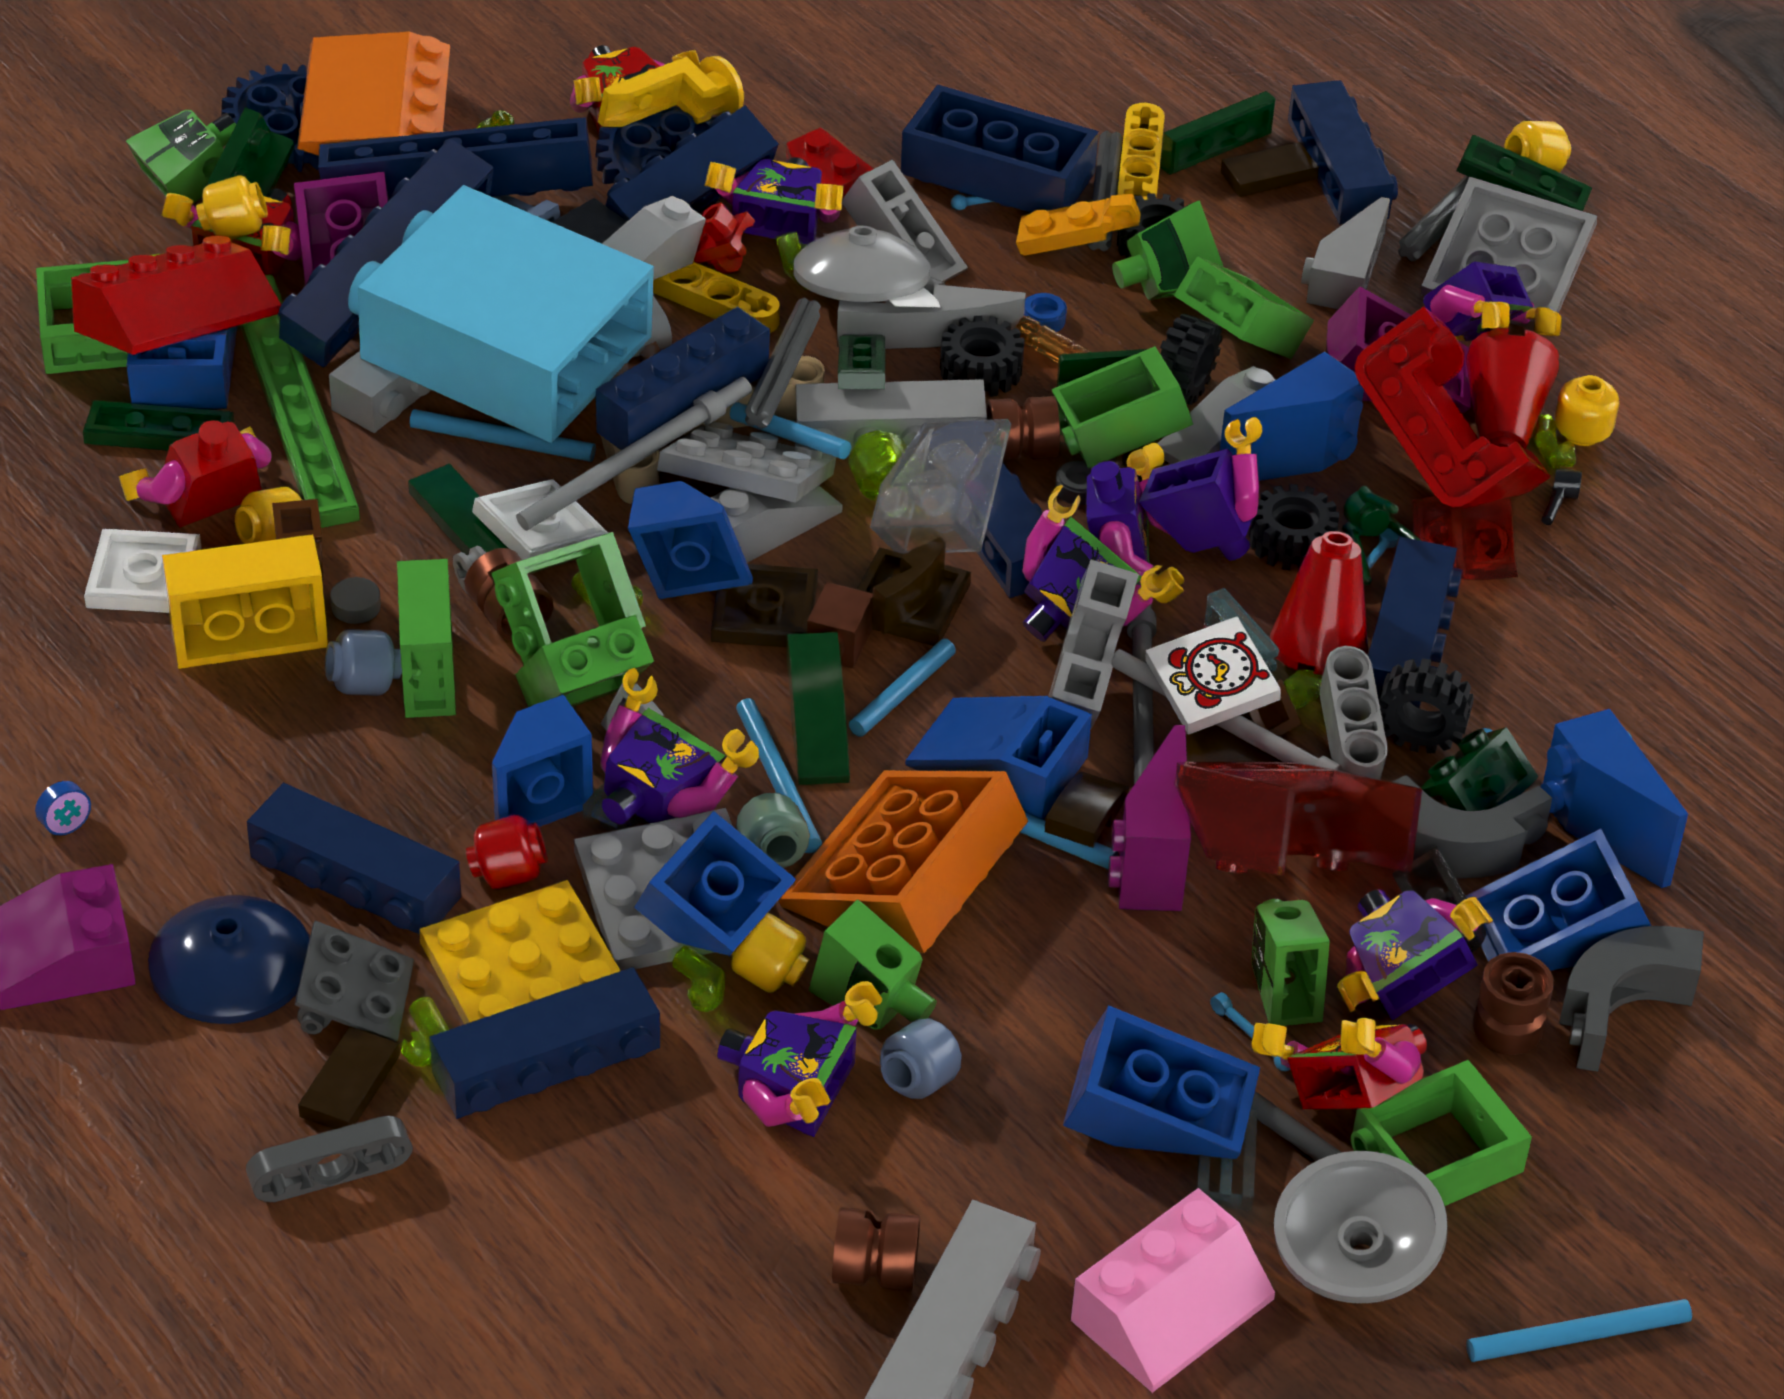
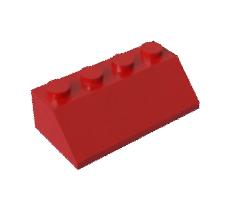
M209 236L203 239L202 244L195 246H170L166 248V253L156 256L135 255L128 259V263L117 266L96 265L90 268V273L71 277L74 332L132 355L278 315L281 307L278 297L251 250L231 243V239L226 236Z

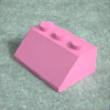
M1197 1188L1075 1279L1071 1321L1153 1393L1273 1301L1275 1291L1240 1223L1202 1190Z

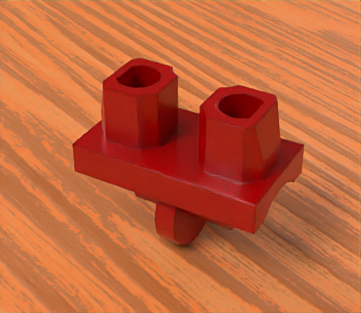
M722 202L711 205L702 214L706 221L693 262L699 264L707 261L709 265H713L717 271L723 274L736 272L741 267L743 256L747 252L745 245L741 243L742 234L746 228L753 226L755 220L748 211L732 215Z

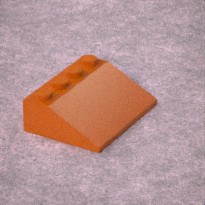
M410 31L313 37L310 46L297 149L319 156L320 144L443 132L450 45L432 36H422Z
M884 770L794 877L796 878L795 882L779 899V903L785 909L829 927L858 899L919 953H925L935 943L936 938L953 916L961 910L962 905L979 883L987 877L988 872L1005 850L1013 844L1016 836L1027 824V816L1006 771Z

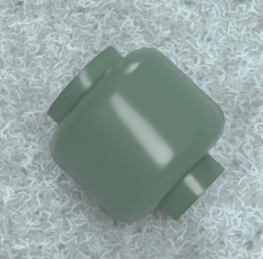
M764 793L753 797L743 805L737 815L736 830L782 868L796 863L802 858L808 848L810 833L807 823L799 807L791 798L780 793Z

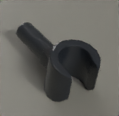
M1563 468L1556 470L1550 501L1541 519L1544 524L1551 525L1563 502V497L1578 499L1582 471Z

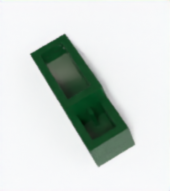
M838 632L787 634V670L791 697L790 714L798 785L850 783L846 712Z

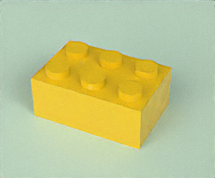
M313 534L162 555L178 669L327 648L328 638L322 573Z

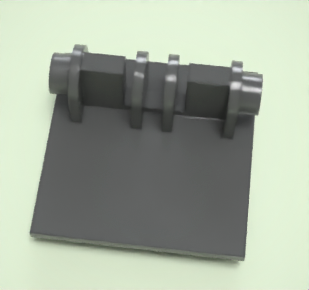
M315 920L295 1001V1006L300 1007L297 1019L301 1024V1029L309 1034H318L329 1025L331 1020L397 1042L414 959Z

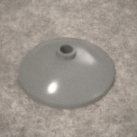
M855 226L851 229L839 230L828 234L804 247L794 259V276L806 289L828 298L852 302L888 301V298L907 296L922 289L929 281L930 264L923 253L909 242L891 233L869 226Z
M1349 1151L1319 1159L1301 1170L1288 1183L1280 1196L1275 1210L1274 1234L1276 1246L1283 1263L1290 1273L1304 1286L1315 1293L1337 1301L1374 1303L1403 1295L1418 1286L1431 1274L1440 1261L1447 1241V1215L1443 1200L1436 1187L1413 1165L1384 1153ZM1359 1244H1365L1370 1247L1366 1250L1353 1249L1354 1246Z

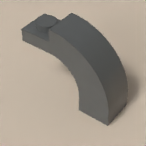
M1405 775L1366 795L1360 831L1387 855L1416 870L1452 878L1488 877L1519 867L1523 845L1532 844L1545 834L1548 827L1547 821L1552 797L1540 786H1537L1497 807L1482 811H1463L1447 807L1435 801Z
M1647 926L1627 929L1595 943L1579 958L1569 977L1559 1024L1571 1026L1569 1044L1579 1046L1576 1068L1598 1072L1607 1037L1608 1017L1619 1006L1637 1000H1658L1692 1006L1701 972L1704 931L1670 926Z

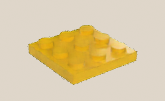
M568 880L419 929L420 944L464 1024L621 971Z

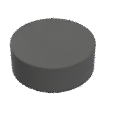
M1071 461L1063 464L1056 473L1055 488L1063 485L1058 496L1065 502L1073 504L1079 495L1081 500L1079 505L1087 504V476L1091 474L1093 467L1087 468L1084 461Z
M361 577L347 578L338 582L331 590L332 613L340 621L360 624L370 621L380 612V590L369 579Z

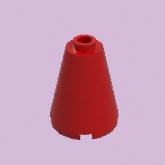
M1498 328L1484 332L1472 340L1466 357L1478 438L1484 436L1492 444L1499 447H1507L1517 441L1522 448L1526 449L1559 371L1558 350L1550 340L1528 330H1525L1524 336L1509 335V328Z
M1338 531L1326 532L1323 536H1319L1312 541L1270 632L1269 649L1276 659L1295 670H1298L1299 662L1315 666L1313 675L1323 676L1327 657L1337 647L1352 646L1363 650L1366 654L1368 653L1361 548L1348 534Z

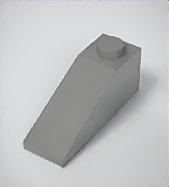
M893 160L859 176L843 198L842 204L858 226H869L891 233L917 247L929 261L930 277L946 282L967 270L968 267Z
M670 196L643 207L602 244L653 265V280L693 264L706 218L693 210L686 201Z
M1379 198L1323 238L1319 243L1315 257L1306 258L1301 279L1302 284L1309 285L1306 303L1339 309L1359 286L1367 290L1385 235L1390 203L1389 198Z
M1254 366L1224 379L1190 412L1194 425L1165 436L1157 443L1164 452V460L1174 464L1220 451L1224 410L1276 379L1268 371Z
M817 486L796 503L731 487L711 497V499L724 506L747 563L842 512L843 506L820 486Z

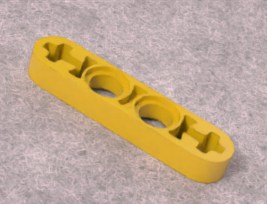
M1137 103L1127 109L1117 195H1141L1144 200H1147L1148 194L1155 193L1157 199L1165 115L1164 111L1155 104ZM1140 124H1148L1149 127L1148 129L1140 128ZM1134 147H1145L1151 150H1137ZM1132 173H1141V174H1146V175H1148V176H1146V177H1137V176H1133V175H1131V174H1132Z
M696 262L653 280L654 294L711 318L717 319L738 306L768 327L770 333L779 326L780 304L774 295ZM678 279H688L692 280L693 282L687 284H679L673 281ZM715 295H727L731 298L726 300H717L711 297Z

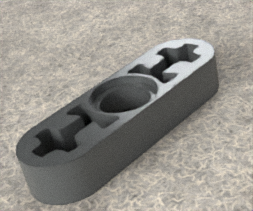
M382 1116L266 1148L256 1153L248 1161L246 1173L257 1199L264 1202H277L394 1169L410 1157L413 1146L401 1119L394 1116ZM342 1154L331 1162L317 1164L328 1156Z

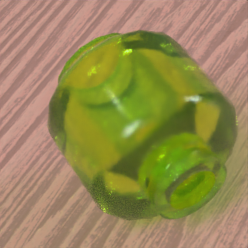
M877 430L864 434L855 443L848 459L850 470L861 494L872 501H896L902 498L916 481L918 471L915 461L903 438L896 433Z

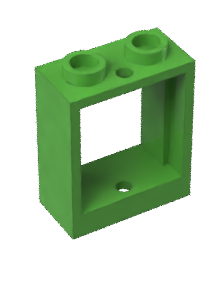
M1199 256L1195 258L1174 294L1176 298L1239 339L1292 359L1314 322V319L1250 278Z
M128 260L36 268L40 339L46 374L127 367V352L74 332V323L54 325V310L73 308L71 277L79 276L81 273H90V268L96 265L117 266L128 263Z
M1156 346L1051 389L1058 405L1060 435H1063L1070 454L1080 453L1087 468L1194 425L1181 387Z
M613 532L515 562L491 573L495 582L496 598L504 608L512 631V643L517 653L521 656L523 665L542 646L552 643L528 574L576 559L599 626L636 614L641 628L646 626ZM588 638V645L598 643L595 638Z
M448 559L397 561L400 653L405 718L456 715Z
M634 614L542 646L515 675L528 707L564 695L571 706L575 707L617 692L623 683L622 680L625 673L629 669L636 668L640 675L654 662L637 616ZM588 638H595L598 643L588 645L587 641Z
M1466 1060L1415 1082L1373 1108H1357L1353 1133L1351 1134V1144L1354 1151L1384 1153L1413 1165L1392 1137L1451 1112L1481 1151L1425 1175L1438 1190L1444 1206H1447L1524 1172L1532 1136L1472 1063Z

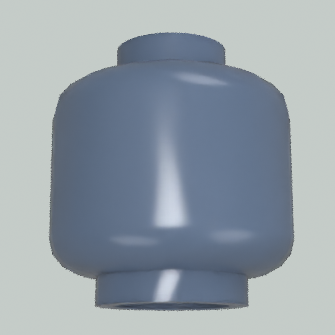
M346 629L338 635L336 641L328 643L325 654L327 680L334 681L337 690L346 695H383L389 690L393 679L401 677L400 649H394L390 636L384 631Z
M930 1018L916 1019L885 1040L880 1050L881 1072L886 1083L894 1091L910 1099H923L956 1077L961 1068L962 1055L956 1038L942 1023Z

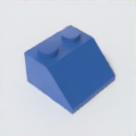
M683 481L635 488L628 530L659 599L752 584L753 576L723 505Z
M564 695L534 704L531 707L516 712L492 761L495 820L511 815H520L529 824L536 822L540 827L594 806L592 734Z
M713 811L651 879L634 908L675 942L730 956L793 885L796 878Z

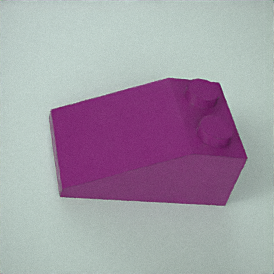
M384 172L294 183L305 286L315 268L320 264L326 266L336 256V251L341 242L348 235L355 236L364 227L365 220L370 212L377 206L383 207L389 201Z
M1359 286L1328 320L1326 353L1355 372V362L1358 355L1367 346L1411 315ZM1460 343L1464 351L1463 367L1443 387L1460 412L1465 414L1471 408V391L1466 366L1469 347ZM1364 391L1363 401H1371L1367 393Z
M1185 725L1173 726L1126 796L1123 820H1113L1112 851L1119 852V856L1109 857L1108 884L1109 887L1118 888L1119 909L1182 911L1191 841Z
M113 864L59 873L0 906V1010L136 985L129 938Z

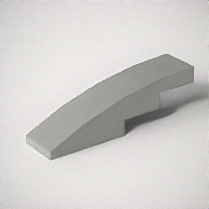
M935 285L933 296L938 300L941 308L895 307L889 300L886 303L840 300L837 320V346H839V337L842 335L885 336V349L941 347L942 335L944 331L948 332L950 324L954 323L959 326V319L965 317L971 323L974 320V316L981 315L984 322H988L990 316L998 318V325L1007 321L1011 323V330L1017 328L1023 334L1026 293Z

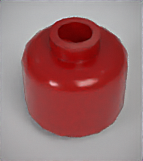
M511 815L479 825L473 836L474 846L466 848L467 861L473 877L483 876L486 883L495 890L506 889L537 879L541 871V864L548 862L545 842L536 822L529 824L520 815Z

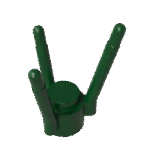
M1367 486L1360 487L1359 491L1351 494L1346 500L1343 510L1348 522L1343 525L1342 531L1348 534L1360 546L1364 585H1370L1372 578L1359 537L1360 535L1377 536L1388 528L1400 537L1420 540V538L1390 514H1396L1399 511V507L1396 504L1373 493Z

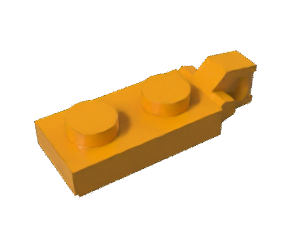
M1133 194L1111 195L1110 198L1093 202L1081 201L1067 207L1052 210H1036L1030 214L1022 215L1016 240L1021 255L1027 256L1106 240L1107 233L1110 231L1139 226L1141 213L1134 199L1135 197Z

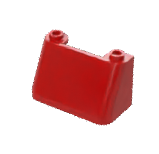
M1423 306L1367 346L1358 355L1355 362V375L1358 382L1434 495L1444 505L1453 509H1467L1532 491L1551 478L1538 457L1530 450L1522 448L1517 441L1510 446L1499 447L1492 444L1484 436L1477 437L1443 387L1463 367L1464 351L1450 328Z

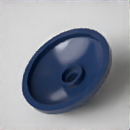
M227 895L214 897L181 910L162 926L150 947L148 957L149 974L158 996L166 1005L181 1015L194 1020L216 1024L246 1022L278 1010L297 995L310 938L301 921L279 904L252 896Z

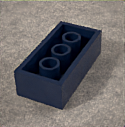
M937 84L902 131L901 172L903 175L919 179L922 182L947 187L963 194L977 196L997 202L1003 206L1014 207L1030 213L1036 210H1052L1075 204L1095 174L1099 131Z

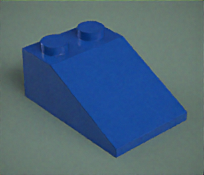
M1324 351L1225 409L1220 451L1229 449L1232 455H1237L1236 448L1226 441L1225 429L1230 422L1239 419L1240 431L1247 437L1245 423L1248 419L1256 417L1262 425V434L1257 441L1251 443V454H1257L1259 481L1323 471L1339 460L1347 459L1355 451L1358 443L1359 419L1363 409L1364 389L1358 382L1354 371Z
M1610 709L1555 724L1551 747L1547 752L1548 761L1544 780L1540 786L1552 797L1550 813L1554 814L1565 831L1579 839L1602 829L1620 864L1660 888L1670 886L1688 818L1687 811Z
M1602 829L1459 899L1462 902L1467 898L1476 897L1493 919L1490 924L1484 923L1479 925L1475 931V935L1488 962L1500 954L1510 952L1524 953L1541 960L1550 971L1574 967L1579 958L1590 947L1612 934L1627 929L1651 926Z
M1108 1005L1085 1042L1063 1126L1115 1147L1237 1159L1241 1153L1261 1067Z

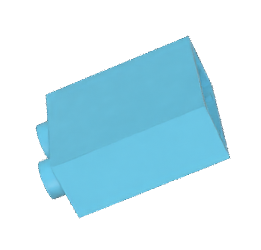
M462 185L435 213L427 210L419 212L408 225L402 245L382 264L370 261L359 270L350 288L348 306L352 313L359 316L361 359L552 443L595 398L596 388L610 381L623 365L651 338L654 266Z

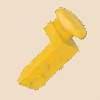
M686 56L604 88L598 123L602 127H623L678 105L684 112L689 113L693 117L696 124H700L710 120L712 115L719 116L726 111L732 114L743 107L744 91L742 82L731 63L721 56L704 58L700 62L699 68Z

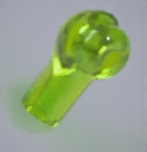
M1541 414L1533 431V442L1547 465L1554 470L1560 469V467H1573L1576 464L1574 443L1566 441L1557 444L1554 419L1547 414Z
M1300 669L1283 682L1295 709H1301L1320 697V685L1323 675L1314 674L1312 670Z

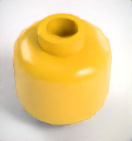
M1522 121L1514 127L1504 144L1505 149L1559 173L1565 167L1571 154V144L1564 128L1558 123L1551 121Z
M242 175L209 184L203 189V203L196 205L197 215L203 230L212 229L216 236H226L231 240L257 232L262 226V218L268 216L266 202L260 186L257 182L250 183Z
M1593 375L1569 380L1559 392L1554 416L1556 428L1568 441L1579 446H1590L1607 439L1615 427L1618 414L1619 396L1612 385Z
M275 487L249 493L242 500L241 506L235 514L236 531L241 541L247 544L276 540L272 503L302 500L298 493L289 487Z
M767 913L731 954L733 956L731 959L732 970L768 993L776 992L785 982L794 987L810 962L809 958L802 955L806 946L805 936L802 932L773 914Z

